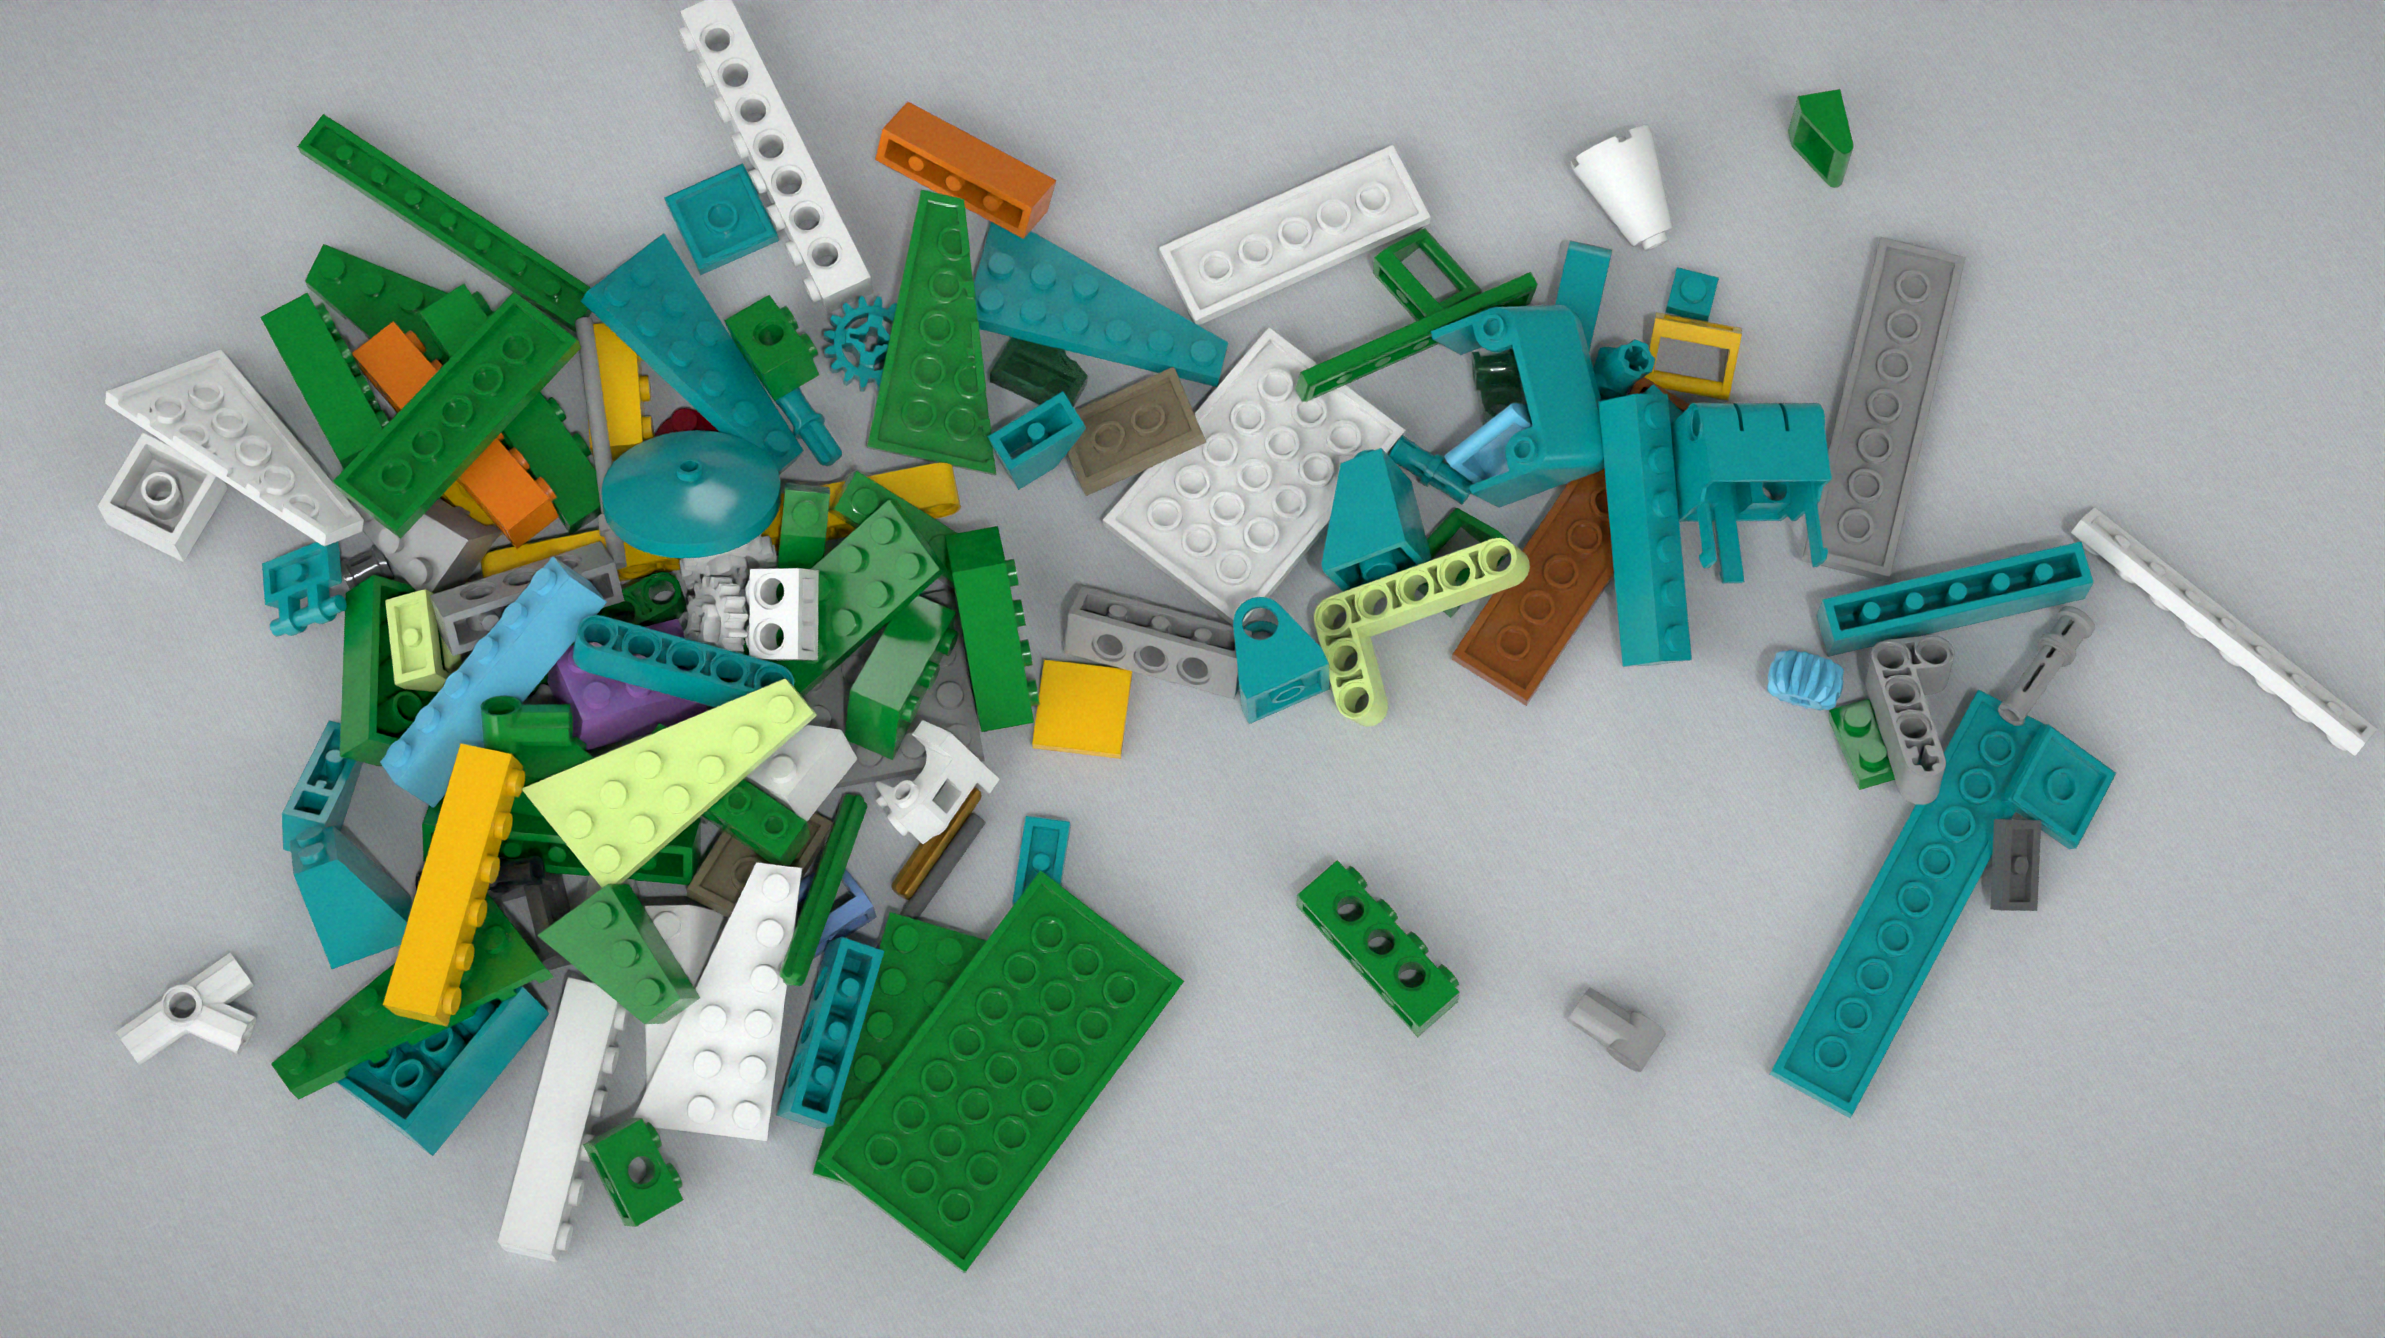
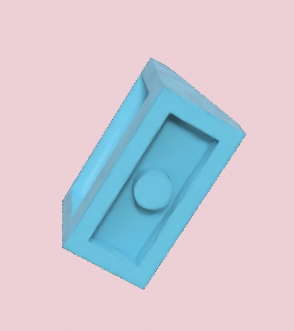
M1510 404L1445 455L1447 463L1473 483H1478L1509 471L1505 457V450L1509 439L1515 433L1532 427L1527 404Z

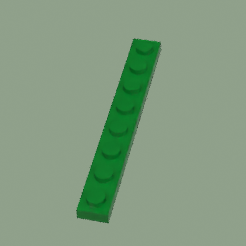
M325 114L319 118L297 146L302 155L512 292L517 293L523 299L575 333V321L591 315L592 311L581 302L586 292L591 289L590 286Z

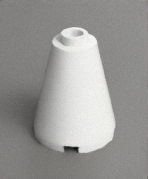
M1643 125L1630 129V138L1626 139L1625 136L1619 138L1617 136L1611 137L1582 152L1570 164L1573 171L1633 247L1642 245L1644 251H1648L1667 242L1666 233L1673 228L1653 134L1649 125Z

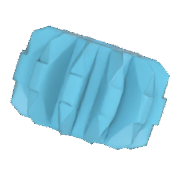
M1788 650L1777 652L1768 672L1767 691L1780 701H1785L1792 705L1801 706L1806 709L1813 708L1819 711L1823 709L1829 710L1835 708L1836 702L1841 696L1844 669L1831 659H1825L1805 651Z

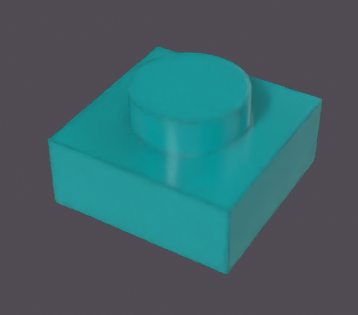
M1677 267L1665 313L1708 322L1719 277Z

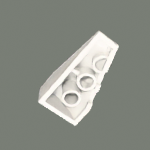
M692 905L645 906L647 914L696 989L729 918L714 910ZM685 1009L665 1024H645L646 1090Z

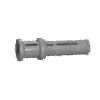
M2065 606L2060 609L2057 614V623L2050 633L2043 634L2038 641V654L2022 674L2005 701L1998 707V712L2004 720L2013 725H2022L2025 721L2024 719L2044 693L2060 667L2070 665L2074 661L2076 648L2083 639L2089 638L2095 630L2094 622L2085 612L2073 606Z

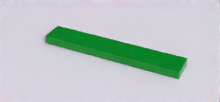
M1529 272L1300 372L1295 390L1302 402H1308L1440 344L1433 340L1431 334L1433 330L1490 308L1529 305L1538 284L1532 273Z

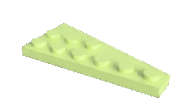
M783 679L524 787L522 790L602 888L607 884H622L814 719L817 714L787 679Z

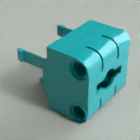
M1691 403L1670 425L1679 522L1699 523L1702 546L1699 560L1703 568H1710L1717 562L1712 522L1715 524L1722 584H1738L1745 581L1736 521H1782L1787 516L1791 521H1797L1804 514L1812 567H1818L1825 562L1828 548L1823 547L1818 503L1821 500L1823 487L1832 480L1825 434V414L1821 404ZM1763 488L1772 494L1773 500L1764 494Z

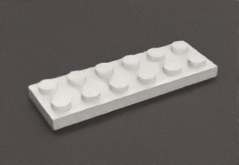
M1391 145L1159 247V255L1193 323L1201 325L1430 224L1431 216L1394 145Z

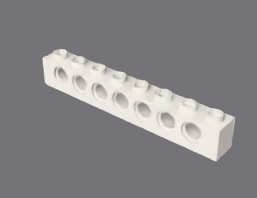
M704 0L681 10L680 13L684 27L678 29L681 40L688 53L696 51L701 61L695 65L705 88L713 86L719 97L714 99L713 102L723 124L731 121L736 131V134L731 135V139L741 159L749 157L754 167L753 170L749 171L752 183L759 195L766 192L772 204L766 207L769 217L777 231L784 228L790 240L784 243L794 267L802 264L808 276L802 281L812 303L820 301L826 314L841 308L844 303L850 304L859 300L861 296L866 297L874 293L871 276L732 0ZM718 42L729 44L722 51L710 50L711 46ZM736 77L746 79V82L738 87L727 85L731 79ZM752 113H762L765 115L758 122H748L745 120ZM771 148L782 150V153L775 158L762 156L765 151ZM788 184H797L801 186L800 189L793 194H784L780 192V190ZM811 219L819 222L811 230L798 228L800 223L805 220ZM829 255L837 258L834 264L827 267L816 264L818 259L823 256Z

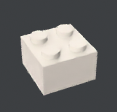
M142 433L97 507L107 525L184 562L228 488L225 481L176 449Z

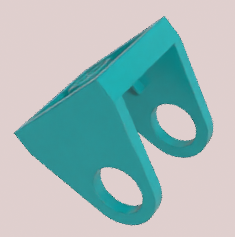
M1254 597L1246 600L1238 607L1233 619L1241 708L1248 724L1330 689L1329 662L1322 648L1280 604L1267 597ZM1257 608L1270 610L1278 620V626L1268 621H1257L1243 628L1242 623L1246 614ZM1244 630L1252 631V635L1258 632H1267L1272 634V636L1267 639L1257 640L1249 637Z

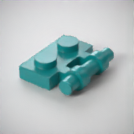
M339 541L327 546L314 542L262 563L265 605L279 610V618L270 622V630L274 636L279 637L285 634L289 636L297 635L304 632L308 625L313 623L325 624L334 620L338 613L346 610L347 603L345 598L340 594L330 597L329 588L342 583ZM308 597V606L301 609L300 599Z

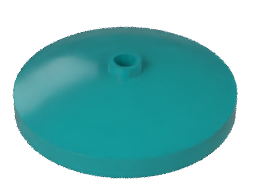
M702 430L664 434L635 445L623 453L611 465L604 477L601 490L603 512L611 530L621 540L638 550L669 558H701L737 549L757 538L771 525L777 516L781 504L779 472L767 453L740 437Z

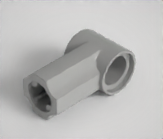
M1591 987L1581 997L1568 1019L1569 1023L1606 1046L1607 1052L1616 1061L1635 1072L1643 1070L1666 1035L1665 1031L1650 1018L1635 1011L1629 1013Z

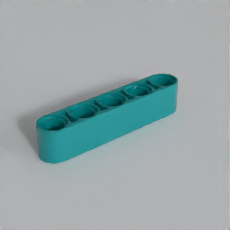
M1570 240L1555 305H1563L1579 316L1590 352L1613 249Z
M599 615L586 617L581 621L577 629L573 648V660L581 670L708 706H721L783 679H787L794 686L792 673L782 665ZM589 642H597L602 646H593ZM633 654H640L645 656L646 658H637L633 656ZM677 666H684L690 670L684 671L677 668ZM720 678H728L733 683L722 681Z

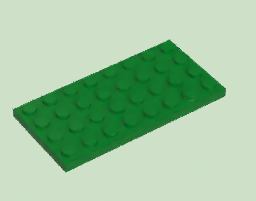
M1040 870L825 1150L818 1162L964 1274L1184 983V980Z

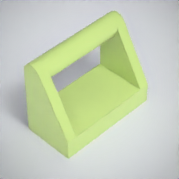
M426 589L385 600L395 685L403 689L439 692L447 678L462 665L461 654L455 656L451 654L441 637L445 670L442 669L437 621L430 595H433V593Z

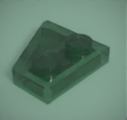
M1013 337L1009 340L990 372L991 383L1038 405L1063 391L1074 407L1085 389L1088 375L1078 363L1066 355L1065 349Z

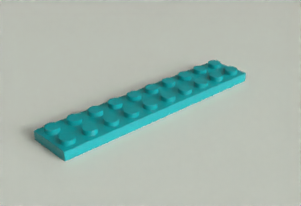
M1979 689L1944 751L1946 767L1937 798L1928 804L1915 805L1769 1074L1850 1119L1993 854L1994 819H2012L2015 813L2013 809L2000 800L2039 727L2045 725L2028 715L2022 725L2018 726L2007 722L1998 712V707L2003 702Z

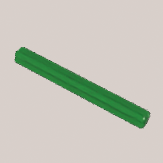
M847 794L842 798L779 972V976L786 985L800 987L807 978L868 807L867 803L864 802V797L861 795Z

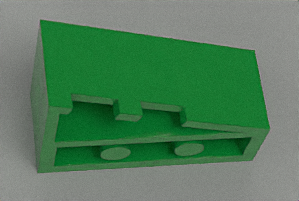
M917 596L890 620L850 689L845 728L847 741L891 760L894 759L911 722L918 712L927 689H931L940 670L939 664L943 656H949L956 645L959 632L954 630L956 611Z
M607 884L537 935L643 1024H665L700 999V996L629 884Z

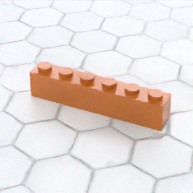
M394 321L352 352L363 375L397 413L443 366L437 359L430 363L423 355L427 350L419 338L411 330L404 334ZM500 433L456 481L499 530L502 531L514 547L518 549L559 517L552 503L557 497L542 477L534 481L526 472L530 469L528 462L515 447L508 451L500 441L504 439V436Z

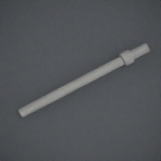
M589 317L577 319L575 325L577 339L581 345L579 354L602 513L598 516L600 536L605 537L607 552L614 560L616 569H621L627 566L624 541L611 530L606 522L602 504V483L613 463L593 320Z

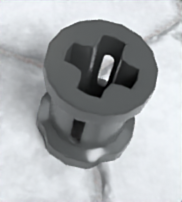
M375 544L372 545V550L349 561L340 560L341 572L350 590L373 575L391 580L395 579L384 554Z

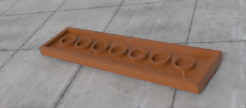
M1645 377L1637 381L1628 393V395L1643 394L1654 384L1663 394H1668V398L1682 412L1690 405ZM1605 468L1568 482L1522 550L1527 555L1530 563L1528 576L1520 584L1496 592L1491 596L1452 654L1453 661L1525 706L1528 705L1614 576Z

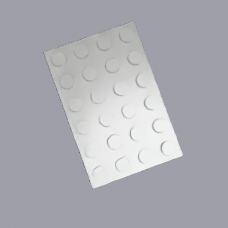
M1268 328L1194 413L1206 443L1146 469L1103 519L1104 527L1232 625L1238 607L1246 600L1254 597L1269 598L1328 528L1340 464L1353 459L1359 452L1370 449L1377 450L1382 448L1389 456L1397 441L1402 435L1405 436L1406 433L1405 429L1346 385L1308 402H1302L1295 390L1300 372L1317 365V363L1271 328ZM1259 608L1253 609L1246 614L1242 623L1243 627Z

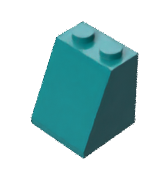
M1382 448L1364 450L1356 454L1353 459L1341 463L1321 563L1323 572L1344 592L1431 561L1432 558L1412 481Z
M333 825L324 829L322 827L308 828L300 832L296 839L290 840L293 875L331 969L401 945L413 905L409 894Z

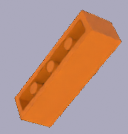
M907 102L882 129L875 158L876 161L936 193L964 199L966 209L1023 239L1048 212L1056 180L910 102Z

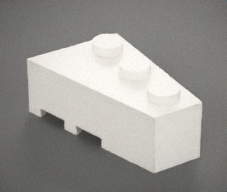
M805 725L747 775L744 780L805 821H808L856 762L857 757L842 730Z

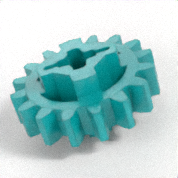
M864 296L859 297L858 308L853 309L848 303H844L842 305L844 317L832 315L830 318V324L836 331L828 330L824 333V340L833 343L832 346L824 349V357L836 358V361L831 365L830 371L834 374L843 370L845 372L843 384L846 386L854 379L858 380L861 392L866 390L868 383H874L877 391H879L883 369L874 371V367L885 360L890 338L882 324L884 320L892 326L897 303H893L888 309L883 308L882 297L877 296L873 306L867 305ZM868 317L867 322L857 329L849 328L853 322ZM868 336L876 337V345L878 346H875L874 352L865 351V343ZM842 349L855 356L859 362L858 368L848 361Z

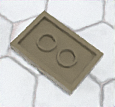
M1172 367L1076 410L1086 426V430L1067 454L1084 494L1088 496L1206 443V439L1175 368Z
M816 813L807 821L811 837L789 865V867L802 868L801 880L828 839L833 826L832 821ZM723 831L687 887V897L730 918L756 862L772 863Z

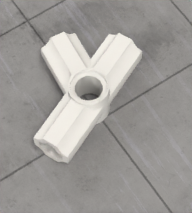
M229 953L187 983L171 987L164 994L160 1002L116 1031V1034L139 1066L185 1034L195 1035L240 1055L253 1034L256 1017L233 1008L228 1004L254 987V985L231 953ZM184 1000L196 1002V1008L189 1017H174V1010L180 1002Z

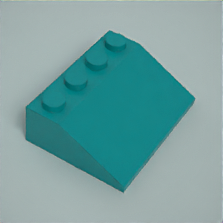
M520 986L516 988V996L503 1002L499 998H495L479 1006L474 1016L414 1045L406 1041L389 1049V1057L373 1063L370 1059L350 1068L347 1077L336 1083L413 1143L434 1156L550 1013L524 987Z

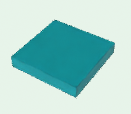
M743 163L664 197L700 276L779 241L778 234Z
M2049 724L2041 725L2000 801L2025 819L2041 820L2042 831L2066 848L2077 849L2116 772Z

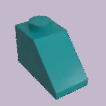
M1062 391L989 435L988 439L1014 484L1020 490L1056 468L1086 430V426Z

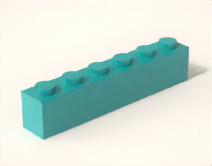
M1632 394L1598 401L1622 666H1654L1692 660L1668 394Z
M2077 542L1822 599L1816 617L1827 656L1830 657L1874 647L1877 643L1885 640L1919 637L2083 600L2086 598L2094 582L2082 542Z

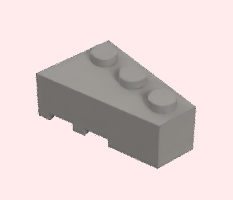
M348 498L351 505L364 519L362 531L415 591L426 589L436 594L464 585L502 532L492 525L484 526L469 517L470 512L460 506L452 507L438 499L400 539Z

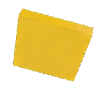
M1044 659L1039 691L1040 705H1037L1032 748L1121 759L1132 671Z

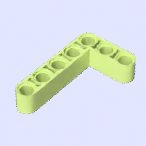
M1490 539L1322 600L1316 607L1314 623L1321 648L1329 662V679L1339 712L1348 719L1366 727L1377 725L1387 714L1388 700L1371 636L1520 584L1528 576L1530 569L1527 555L1506 539ZM1511 553L1512 560L1507 569L1497 572L1498 560L1501 556ZM1464 568H1470V576L1466 583L1456 586L1457 574ZM1428 582L1429 589L1426 596L1421 600L1415 601V591L1418 586ZM1387 597L1386 609L1381 614L1374 615V607L1377 601ZM1346 611L1347 618L1344 625L1334 630L1333 623L1336 616ZM1357 652L1358 660L1356 665L1351 670L1345 671L1344 664L1347 657ZM1368 694L1369 702L1367 707L1357 713L1355 708L1357 700L1360 696Z

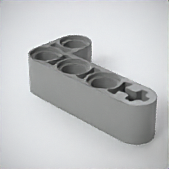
M1931 635L1891 639L1877 643L1871 651L1865 677V686L1884 745L1887 749V755L1899 792L1907 801L1922 805L1931 803L1937 798L1946 767V759L1925 695L1940 693L1946 688L1955 656L1954 648L1945 638Z

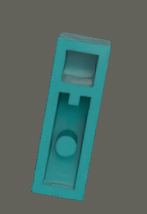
M328 721L282 812L283 850L291 852L290 840L296 839L300 832L308 828L322 827L324 829L333 825L339 831L342 829L363 762L340 757L341 723Z

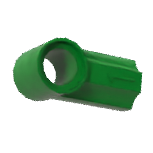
M495 696L485 700L480 706L485 749L514 754L523 749L524 746L572 745L573 710L570 704L521 705V701L517 698Z

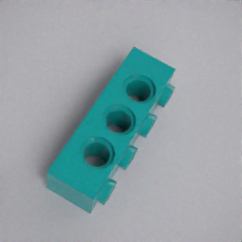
M844 937L827 943L776 1116L816 1129L833 1126L884 954L883 950Z

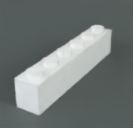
M567 978L498 1239V1244L504 1251L558 1262L560 1251H567L573 1233V1224L568 1223L572 1206L578 1207L582 1200L585 1181L579 1178L583 1163H590L591 1161L583 1144L596 1137L591 1135L595 1117L602 1118L605 1112L608 1092L602 1090L606 1075L614 1074L619 1057V1048L614 1047L618 1030L624 1031L626 1029L630 1015L628 1010L595 983Z

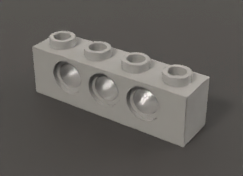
M601 541L554 556L593 584L607 601L603 608L624 601L615 562ZM552 557L430 595L440 635L451 654L455 656L473 650L477 642L485 637L501 619L504 610L511 603L515 602L527 588L534 574L543 568Z
M1081 587L1068 614L1064 653L1235 699L1240 687L1233 626L1093 588ZM1244 630L1249 637H1252V631Z

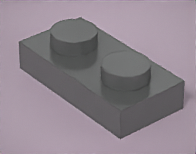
M1994 819L1990 909L2001 911H2037L2041 820Z

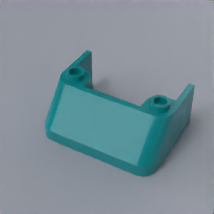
M1563 305L1494 307L1431 331L1433 340L1460 355L1481 347L1491 352H1502L1513 348L1532 422V427L1515 433L1507 443L1505 457L1509 471L1469 485L1471 494L1500 508L1604 469L1598 402L1601 401L1582 323L1574 311Z

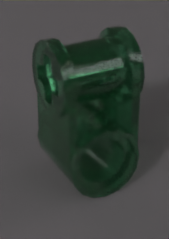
M1513 348L1508 349L1507 353L1480 355L1479 351L1472 352L1473 382L1475 391H1477L1480 420L1483 426L1497 415V413L1490 409L1494 405L1502 404L1508 407L1512 403L1521 404L1520 374Z

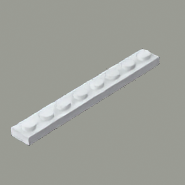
M2095 507L2072 530L2071 533L2079 538V542H2082L2085 550L2094 555L2102 556L2114 566L2115 572L2122 579L2140 586L2149 594L2150 599L2155 605L2163 610L2173 612L2184 621L2186 628L2193 635L2199 638H2206L2220 649V654L2226 661L2232 665L2241 666L2255 677L2257 684L2263 690L2281 697L2291 705V709L2297 717L2303 721L2314 723L2326 733L2328 740L2337 748L2344 751L2348 750L2355 756L2376 732L2377 728Z

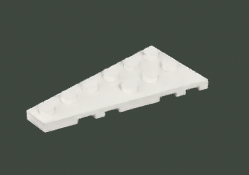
M221 349L106 391L105 404L321 545L327 546L362 532L364 519L346 497L336 489L330 478Z
M756 862L695 989L700 999L685 1009L633 1118H642L644 1123L650 1122L654 1128L762 1141L768 1140L787 985L783 983L779 972L795 930L802 868Z

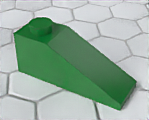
M785 483L777 569H811L824 558L830 501L829 487ZM781 582L776 589L777 599L784 593V587Z

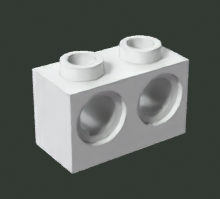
M799 568L750 569V580L746 585V599L750 605L749 625L746 629L748 636L745 638L747 648L749 649V656L762 660H818L819 570ZM781 582L784 587V596L779 602L776 597V589ZM781 627L784 633V640L782 645L778 647L776 633Z

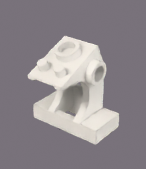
M922 720L912 734L925 746L927 757L922 772L913 782L905 780L896 787H890L877 781L875 786L881 793L876 802L882 808L887 805L891 810L887 818L903 836L910 832L924 844L947 828L949 822L974 786L990 794L1000 779L951 732ZM946 781V783H945L943 789L941 790V792L935 797V795L937 794V792L939 791V789L941 788V786H942V785L944 784V782Z

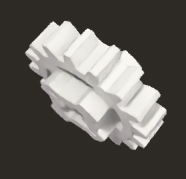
M760 534L749 543L729 552L701 558H682L679 560L682 580H685L688 589L694 588L695 583H702V577H731L732 584H739L740 590L746 592V585L750 580V569H775L778 561L775 545H772L771 537H761Z
M702 577V583H695L694 585L696 596L688 597V612L684 614L685 619L688 621L687 628L684 630L685 639L743 654L744 638L748 636L747 631L744 629L748 614L744 606L745 597L738 596L740 585L732 584L731 577Z

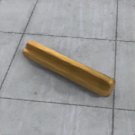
M975 786L951 819L947 828L941 834L933 836L926 843L922 844L920 842L892 882V890L898 896L910 900L966 819L975 809L982 797L981 792Z

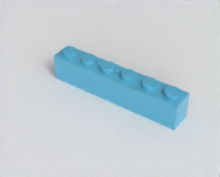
M554 556L543 568L534 574L531 583L517 600L504 610L501 619L491 631L477 642L473 652L459 669L447 678L443 688L427 706L419 711L412 725L399 740L389 747L380 763L396 785L433 808L446 794L460 743L484 748L481 704L495 696H511L517 698L522 704L575 641L577 629L581 621L586 617L597 615L607 603L589 580Z

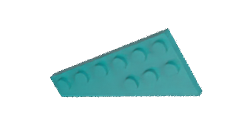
M991 222L974 281L976 311L980 330L1156 373H1161L1174 367L1181 379L1218 387L1228 347L1227 341L1038 234L1030 231L1023 239Z
M664 233L586 292L581 302L719 432L740 437L761 448L773 460L779 475L797 461L804 451Z

